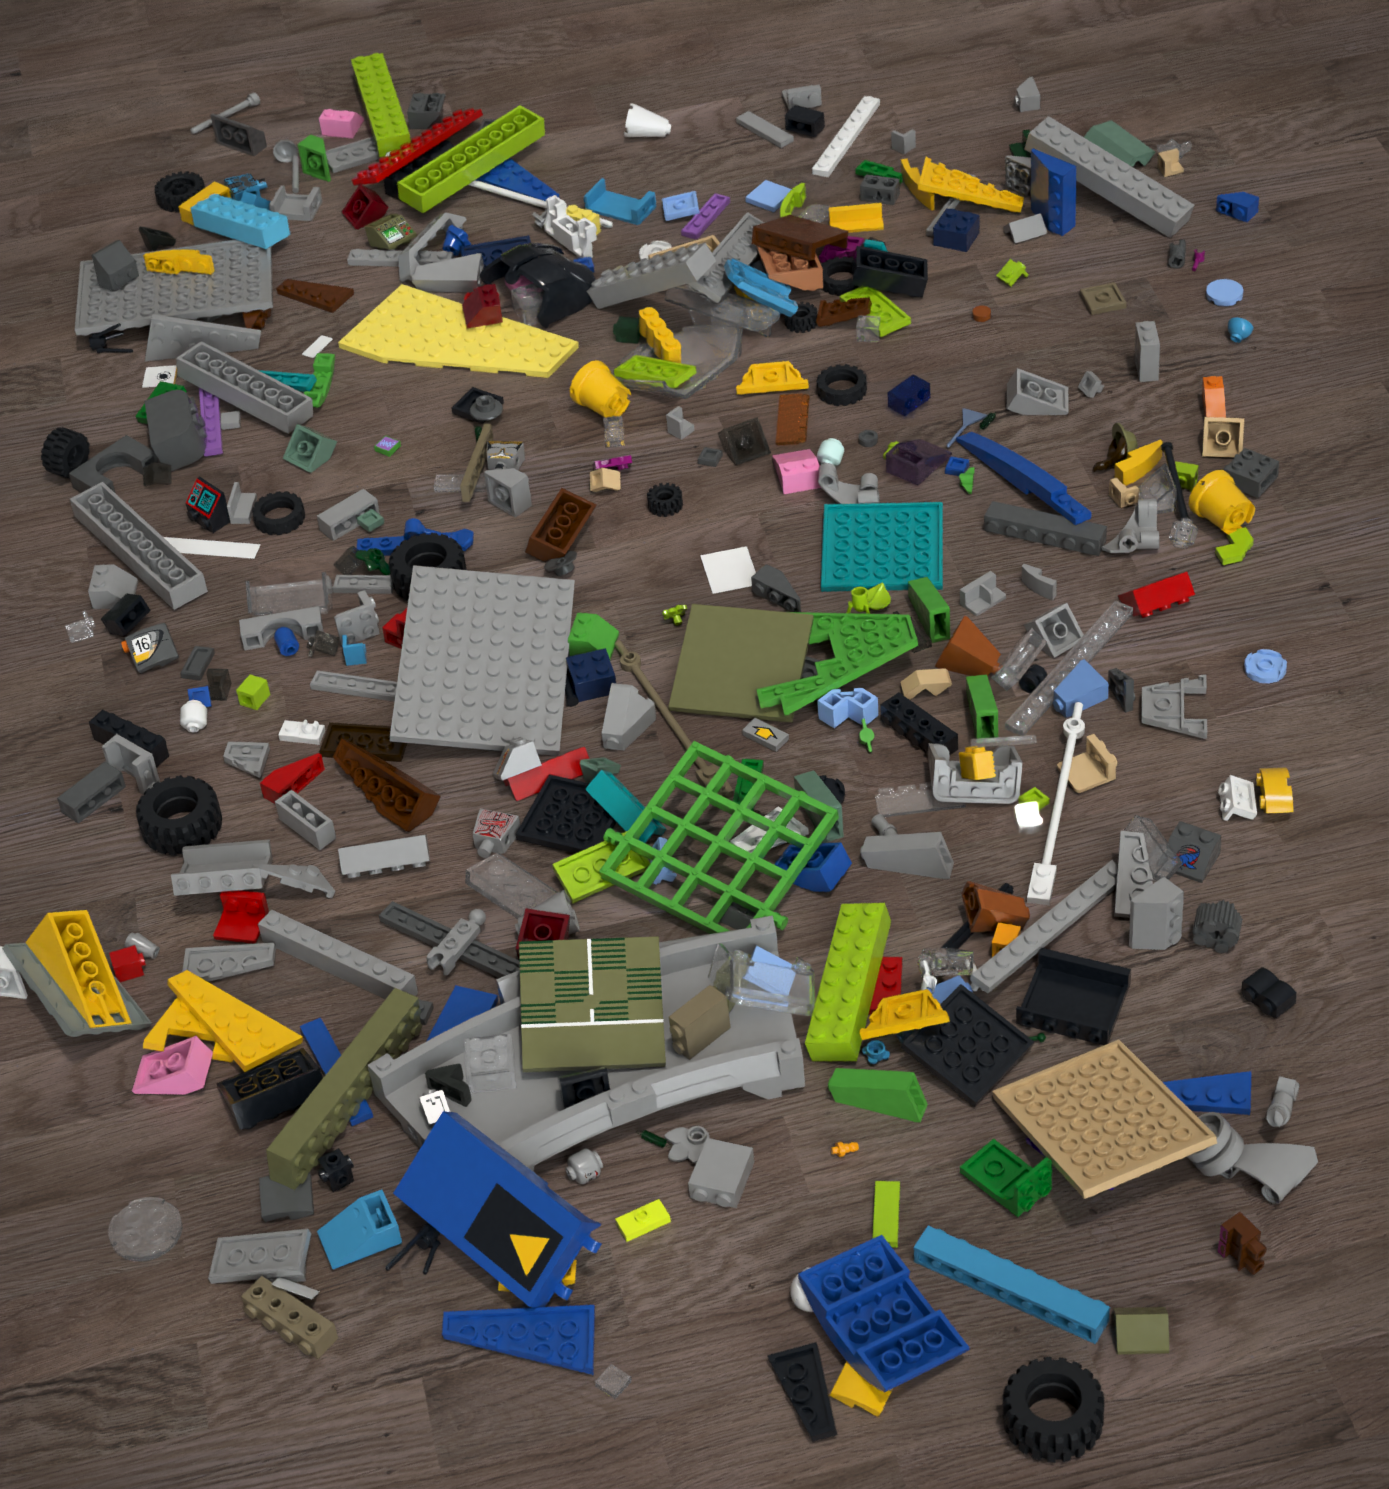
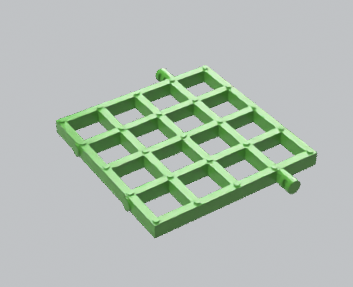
M693 741L626 835L622 836L621 833L615 832L611 828L606 830L603 837L604 841L611 842L612 845L617 847L601 867L599 873L602 879L709 934L730 931L718 925V922L732 902L757 913L753 919L773 916L775 926L783 930L788 923V917L781 916L780 913L773 911L838 820V810L808 796L804 791H797L735 761L729 755L725 756ZM697 757L720 767L706 788L684 778V775ZM731 773L754 783L740 805L717 794ZM676 787L698 798L683 819L661 809ZM765 790L789 800L775 821L751 811ZM709 804L732 815L717 836L695 826V823ZM800 806L824 817L810 838H806L786 828ZM653 818L675 829L660 851L638 840ZM743 821L766 831V834L752 853L729 842ZM687 835L710 846L695 868L672 857ZM777 838L801 849L787 871L763 859ZM630 850L652 860V863L637 883L615 872ZM721 852L744 863L729 885L706 874ZM663 867L687 878L672 900L649 889ZM755 870L779 881L764 903L741 892ZM698 884L721 895L706 918L683 907Z

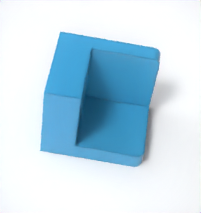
M342 635L346 666L367 664L366 645L363 643L349 644L347 635Z

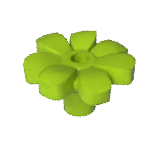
M676 605V607L664 610L662 615L665 620L672 618L675 625H680L683 623L681 616L685 614L688 608L687 605Z

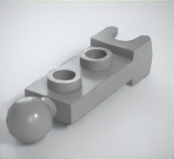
M472 910L469 913V921L461 918L437 947L434 946L427 955V965L430 970L435 969L438 965H442L444 969L443 975L446 976L456 966L455 962L481 932L480 925L484 924L486 920V914L483 910Z

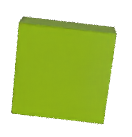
M1034 787L1019 796L1018 802L1034 814L1050 804V798Z

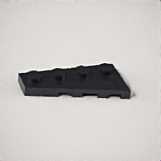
M817 1342L767 1355L812 1442L838 1435Z

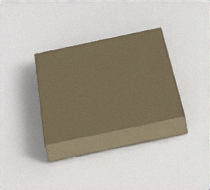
M1115 282L1080 289V296L1091 315L1127 308V303Z

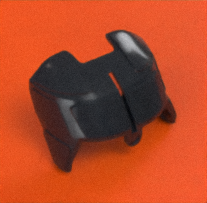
M545 243L519 244L502 253L499 258L486 266L479 275L485 285H492L493 281L505 277V281L508 284L512 285L523 275L543 289L544 295L537 319L545 328H548L549 324L588 306L592 299L587 290L592 287L591 283L596 280L592 271L586 265L570 261L563 256V249Z

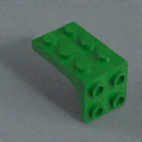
M992 1139L960 1166V1173L1017 1217L1024 1211H1029L1037 1200L1047 1196L1052 1189L1051 1159L1046 1157L1032 1168L995 1139Z

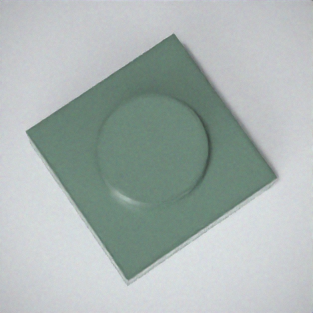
M373 509L357 517V523L368 532L385 524L384 518Z

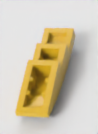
M901 159V173L906 186L923 205L930 210H934V193L918 190L921 177L918 167L910 168L908 159Z

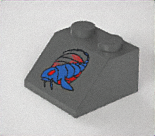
M1179 821L1170 836L1160 869L1202 883L1220 855L1222 835Z

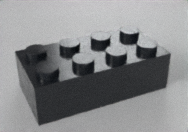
M856 246L852 261L851 284L859 287L874 288L875 290L890 291L895 294H906L911 297H923L928 281L927 259Z

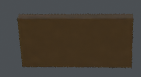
M329 722L319 754L322 757L333 758L342 738L384 761L402 762L407 743L390 741L391 726Z

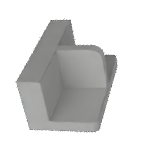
M991 571L960 589V605L975 616L982 614L1006 599V594L996 587V574Z

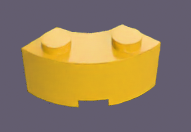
M1286 767L1259 768V773H1256V786H1260L1262 793L1259 796L1260 809H1264V813L1293 812L1292 788L1287 785V778L1290 776Z

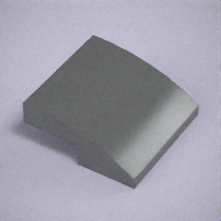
M308 1173L306 1181L303 1184L300 1183L295 1190L270 1180V1176L259 1178L261 1216L265 1222L284 1216H289L291 1220L314 1214L312 1178L310 1173Z

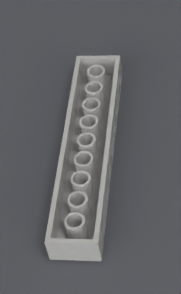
M1048 116L1029 133L1025 150L1031 153V150L1034 148L1075 165L1076 181L1167 237L1171 238L1189 221L1194 204Z
M101 482L70 498L74 516L174 610L208 592L203 573L106 484Z

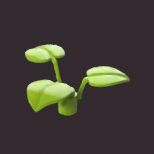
M882 582L869 590L864 587L852 589V601L848 602L846 613H850L852 607L857 612L866 611V614H870L869 608L879 610L887 607L891 602V597L884 583Z

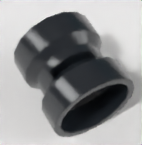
M1031 665L1026 673L1020 677V687L1027 693H1035L1048 678L1047 672L1040 665Z

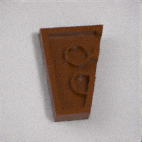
M870 297L852 298L847 302H841L840 299H836L833 303L820 300L816 320L818 326H830L833 323L846 322L852 318L864 317L870 314L872 306Z

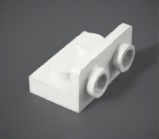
M1230 775L1225 782L1221 783L1218 790L1222 819L1228 821L1232 814H1236L1253 820L1257 815L1253 782Z

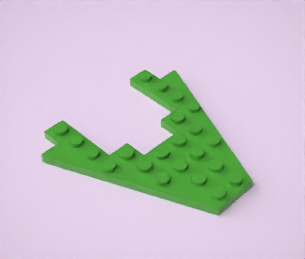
M791 612L814 615L809 645L830 640L835 658L815 662L818 674L816 676L756 689L760 707L765 708L782 704L784 716L819 699L832 689H838L917 647L918 640L910 615Z

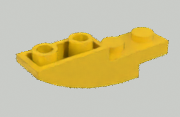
M164 250L143 255L147 271L178 274L180 271L212 274L215 271L212 256L200 254L199 250Z

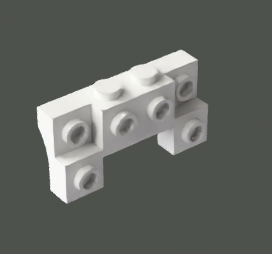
M556 195L546 199L547 216L544 222V231L579 258H592L593 245L591 242L597 240L595 224L586 218L576 222L566 214V203Z

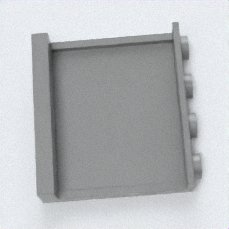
M270 839L183 847L184 864L180 873L171 874L174 896L263 888L266 879L261 877L260 866H251L252 864L271 865L273 858Z

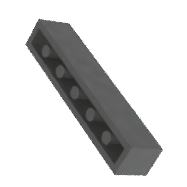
M992 501L984 515V531L1096 556L1100 555L1102 547L1106 543L1107 526L1084 521L1074 525L1064 516Z

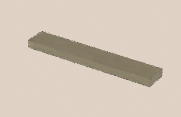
M484 424L461 482L460 488L463 502L471 501L487 459V442L494 440L491 424Z

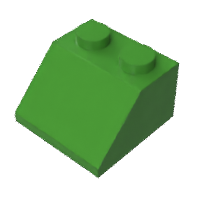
M310 134L297 144L303 173L330 182L331 177L324 140Z
M577 612L568 638L570 656L606 648L611 660L619 631L597 614Z

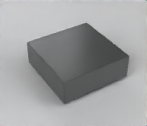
M704 447L698 457V464L716 467L723 456L722 450Z

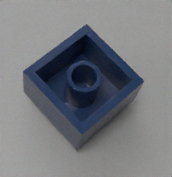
M946 208L933 227L934 246L967 252L980 233V215Z
M606 648L566 657L569 677L574 694L578 697L579 702L609 695L611 684L616 683V677Z

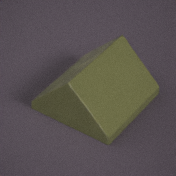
M1165 1307L1113 1308L1117 1354L1169 1353L1168 1312Z

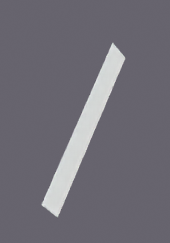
M163 537L180 553L254 559L261 545Z

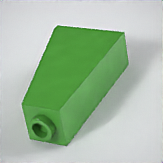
M928 577L908 581V597L930 643L950 639V608Z
M987 674L966 677V694L977 745L998 743V709Z
M836 1068L828 1082V1089L835 1102L913 1122H921L928 1105L914 1072Z

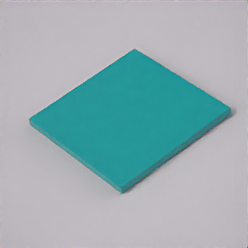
M943 502L824 504L821 592L852 591L856 587H864L869 590L882 582L887 591L908 590V581L928 577L937 590H943Z

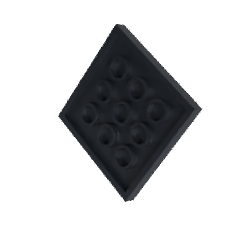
M549 774L517 830L516 840L578 853L603 842L606 830L609 828L613 829L616 821L586 791V787L590 783Z
M960 984L940 1004L941 1008L948 1013L950 1022L916 1029L902 1043L901 1048L975 1107L1033 1047L1034 1041Z

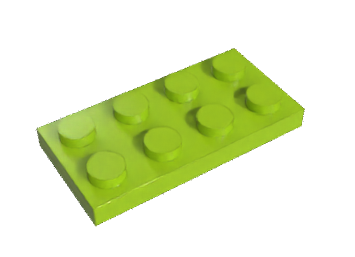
M863 286L839 296L841 302H847L852 298L870 297L872 302L870 314L858 318L880 337L911 324V317L879 290Z
M640 355L633 356L614 369V375L624 380L631 379L639 383L647 382L655 386H667L670 389L677 388L697 373L696 366Z
M628 831L621 833L622 836H625ZM603 841L552 864V869L564 890H566L572 904L614 885L602 879L599 870L617 846L612 845L611 842ZM630 850L615 872L631 878L646 871L651 863L648 858Z

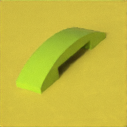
M800 183L785 196L780 208V218L791 215L794 207L802 208L806 199L805 183Z

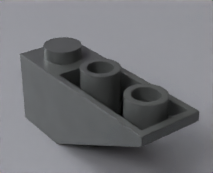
M766 564L751 577L753 593L788 611L801 612L800 598L782 571Z

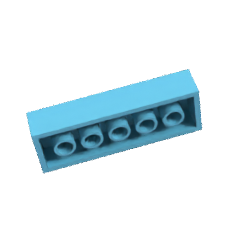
M212 194L209 198L199 201L191 207L195 227L264 249L290 235L287 216L265 208L256 207L255 205H249L242 201H236L229 197H223L219 194Z

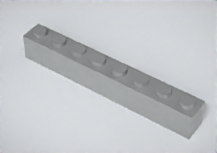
M271 910L258 923L262 942L275 943L277 949L381 998L386 999L394 988L414 996L418 994L413 974L274 910Z

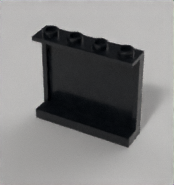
M1041 948L1038 954V966L1021 1007L1017 1006L1016 1024L1088 1041L1093 1044L1106 1045L1109 1043L1131 984V969Z

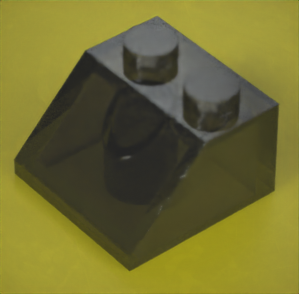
M758 417L718 432L724 452L735 466L771 454Z

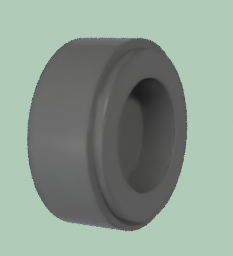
M864 430L859 434V444L863 447H873L878 443V434L873 430Z

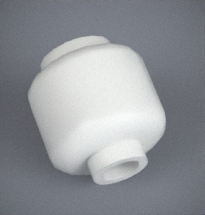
M191 700L184 704L180 710V725L189 732H198L200 729H203L207 725V708L205 705L197 700Z

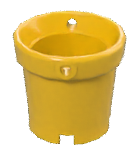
M599 360L590 361L576 373L570 385V397L573 402L590 408L609 421L612 420L610 418L612 416L616 418L621 416L630 403V400L627 399L628 394L631 396L630 390L611 374L610 369L604 362Z
M1215 470L1206 474L1194 486L1189 496L1188 506L1190 511L1201 518H1206L1228 535L1237 531L1236 529L1242 528L1241 525L1245 521L1249 524L1255 513V506L1235 485L1231 475L1224 470Z

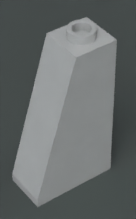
M477 253L416 266L415 274H412V284L415 285L416 289L425 292H473V289L481 285L479 275L484 268L482 255Z
M941 832L868 836L865 838L864 845L860 849L861 858L865 860L867 867L871 869L950 879L954 865Z

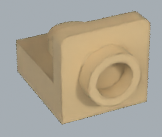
M1117 477L1110 479L1109 496L1120 508L1138 502L1139 488L1137 486L1126 488L1125 484H1122Z

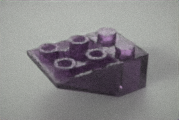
M922 439L897 443L886 453V472L918 486L952 455V452Z

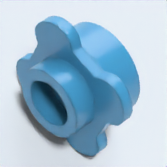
M879 1040L870 1041L862 1049V1053L867 1055L870 1064H876L882 1059L886 1060L890 1057V1052L885 1050V1044Z

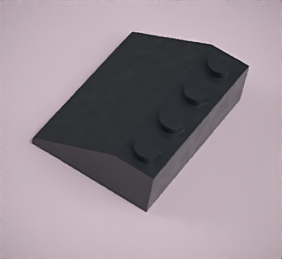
M301 1048L216 1084L235 1123L241 1130L253 1128L258 1122L265 1119H274L279 1116V1113L298 1109L320 1083L323 1076L318 1065L305 1049Z

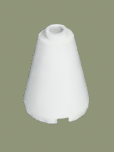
M630 104L633 109L628 111L625 124L628 133L624 132V137H666V134H670L671 124H669L668 119L636 104Z

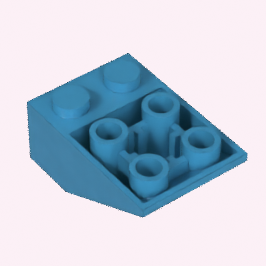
M382 1189L358 1198L317 1231L332 1270L402 1243L398 1224Z

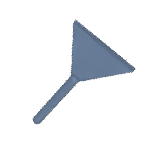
M962 408L963 426L948 442L946 447L949 448L967 426L987 418L988 415Z

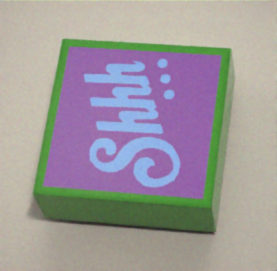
M384 436L374 445L376 452L389 457L401 447L399 440Z

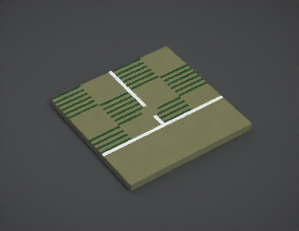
M659 936L519 942L523 1072L591 1070L600 1067L607 1069L666 1067Z

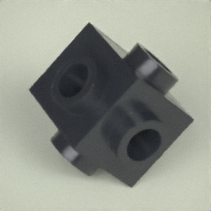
M339 1148L326 1153L318 1159L320 1169L317 1170L321 1181L323 1183L326 1182L332 1192L354 1182L351 1171L354 1168L353 1162L349 1155L344 1156Z

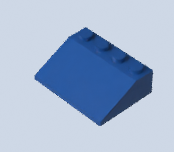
M1033 148L1031 150V211L1035 215L1041 213L1045 227L1049 231L1064 236L1075 227L1076 166Z

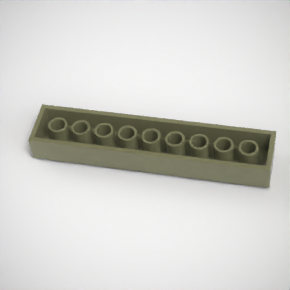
M397 988L393 989L266 1149L270 1180L293 1190L300 1183L303 1184L306 1181L310 1170L319 1164L318 1159L321 1158L326 1150L332 1147L338 1134L346 1129L351 1116L357 1115L362 1101L370 1098L373 1086L368 1064L387 1053L395 1060L402 1052L408 1049L410 1041L414 1036L419 1035L422 1024L420 1022L421 1009L419 1008L418 997Z

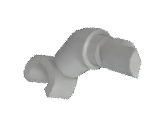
M1279 1076L1274 1097L1267 1110V1121L1270 1125L1280 1127L1289 1121L1292 1114L1293 1101H1296L1299 1091V1083L1296 1080Z

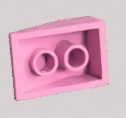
M810 449L772 455L783 494L821 488L818 483L820 466L817 457Z
M197 1036L165 1047L164 1052L154 1051L143 1055L132 1092L134 1094L185 1095L204 1088L213 1052Z

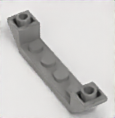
M446 212L435 217L398 255L400 281L404 282L408 279L412 281V274H415L416 266H420L415 257L418 256L419 250L424 249L428 245L427 241L437 236V231L444 229L446 232L450 225L462 229V224L467 219L463 216Z

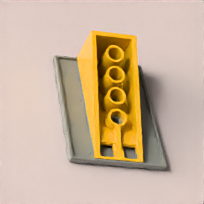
M87 910L47 913L25 943L5 944L2 948L16 971L21 973L30 989L36 992L48 1013L54 1016L66 1035L78 1037L83 1034L121 1032L128 1029L140 1030L152 1024L111 972Z

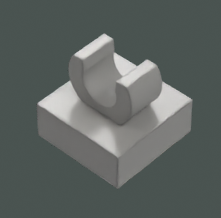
M1086 371L1078 387L1087 397L1094 398L1096 392H1102L1104 385L1101 384L1102 381L1093 372Z

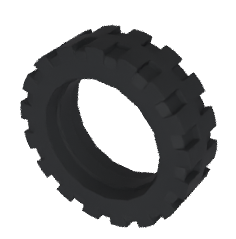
M835 257L833 260L829 259L826 263L821 264L824 292L841 296L859 288V286L851 284L852 278L847 280L830 278L831 275L840 272L852 273V257Z
M841 364L835 367L830 366L827 367V370H822L821 374L817 376L818 397L820 396V399L826 401L829 405L848 406V404H855L856 401H861L863 396L866 395V374L856 366L851 367L848 364L841 366ZM840 380L856 384L845 390H835L828 386Z
M277 491L274 494H266L267 496L259 498V501H256L252 508L256 528L260 529L264 534L268 533V535L288 534L291 530L298 529V526L302 525L303 519H305L302 499L297 497L296 494H290L287 491L284 493ZM277 508L293 510L283 518L270 519L265 517L268 512Z

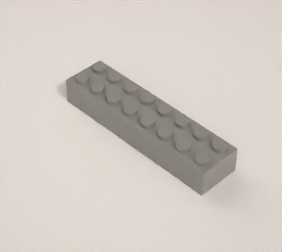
M694 243L688 248L681 247L675 252L668 251L661 256L657 254L651 259L644 258L638 263L631 262L624 267L620 265L614 270L607 269L601 273V278L591 283L592 287L587 290V293L597 309L695 282L716 260L706 243L699 245Z
M202 341L176 358L177 376L287 434L292 432L297 424L302 425L313 417V401L311 397Z

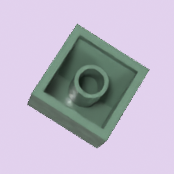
M297 424L283 459L312 473L331 458L337 441L312 428Z

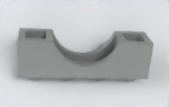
M319 606L239 620L244 651L265 647L266 643L275 636V631L281 627L291 629L293 633L300 635L304 640L324 637L323 621Z

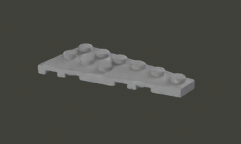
M152 314L145 362L177 358L201 341L223 353L258 349L261 330Z

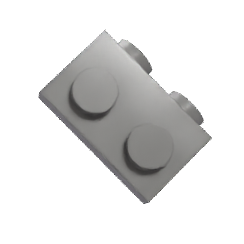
M809 85L782 91V96L788 110L794 105L805 108H814L822 105L820 85Z
M365 590L357 593L360 603L359 607L337 614L334 617L342 646V635H347L348 643L353 644L380 634L377 624L379 623V618L374 611V608H376L372 596L369 597Z

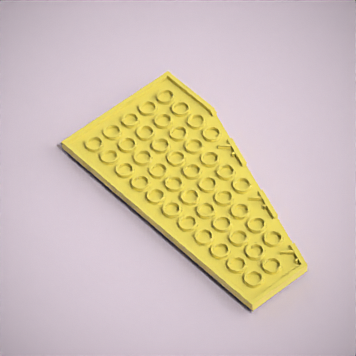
M403 284L338 342L340 349L381 363L398 361L415 363V366L433 368L454 366L470 368V371L498 373V371L526 373V376L549 378L579 348L578 341L502 317V323L467 329L461 303Z

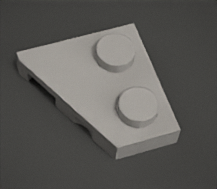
M228 742L223 758L225 763L261 778L270 746L269 743Z

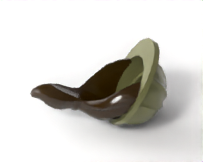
M1115 423L1112 427L1113 440L1108 448L1107 459L1095 463L1093 472L1105 470L1109 466L1127 459V453L1138 447L1136 436L1130 431L1125 430L1120 423Z

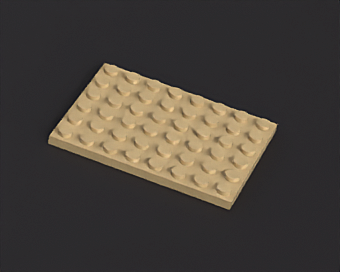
M1120 1040L992 1091L994 1100L1040 1151L1052 1160V1164L1084 1199L1217 1144L1216 1135Z

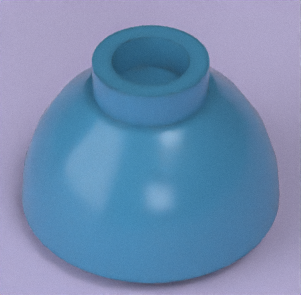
M1235 317L1228 321V332L1231 335L1230 339L1234 342H1241L1242 339L1249 337L1254 330L1253 325L1246 319Z

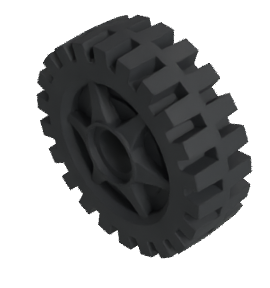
M180 171L178 174L174 172L171 173L172 176L166 175L165 178L162 177L156 183L154 189L158 206L165 211L173 212L175 210V212H180L179 206L205 188L204 180L199 174L194 172L189 174V171L182 173Z

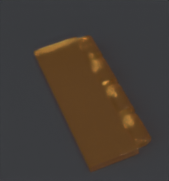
M808 394L780 395L776 446L806 442L810 400Z

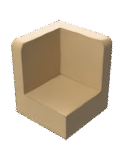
M1178 149L1158 153V169L1164 177L1183 172L1184 168L1178 162Z
M600 468L590 472V491L598 492L604 489L620 490V471Z

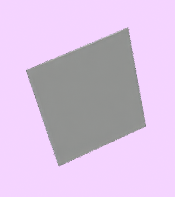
M747 546L700 555L713 594L752 586L751 577L756 572Z

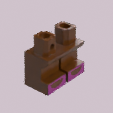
M1238 1212L1221 1224L1218 1253L1223 1258L1229 1255L1235 1258L1238 1271L1244 1267L1252 1275L1260 1271L1265 1263L1261 1257L1266 1253L1267 1247L1260 1242L1261 1232L1241 1212Z

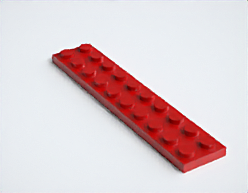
M469 108L465 111H454L452 116L443 118V122L432 125V129L421 132V136L412 138L411 143L402 144L400 149L391 151L389 156L380 158L378 163L371 164L367 170L358 172L357 176L351 179L353 185L380 182L483 116L482 110Z

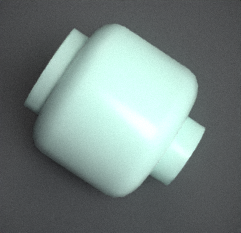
M828 438L821 442L817 453V459L821 465L831 463L834 466H838L841 463L844 454L842 443L834 438Z

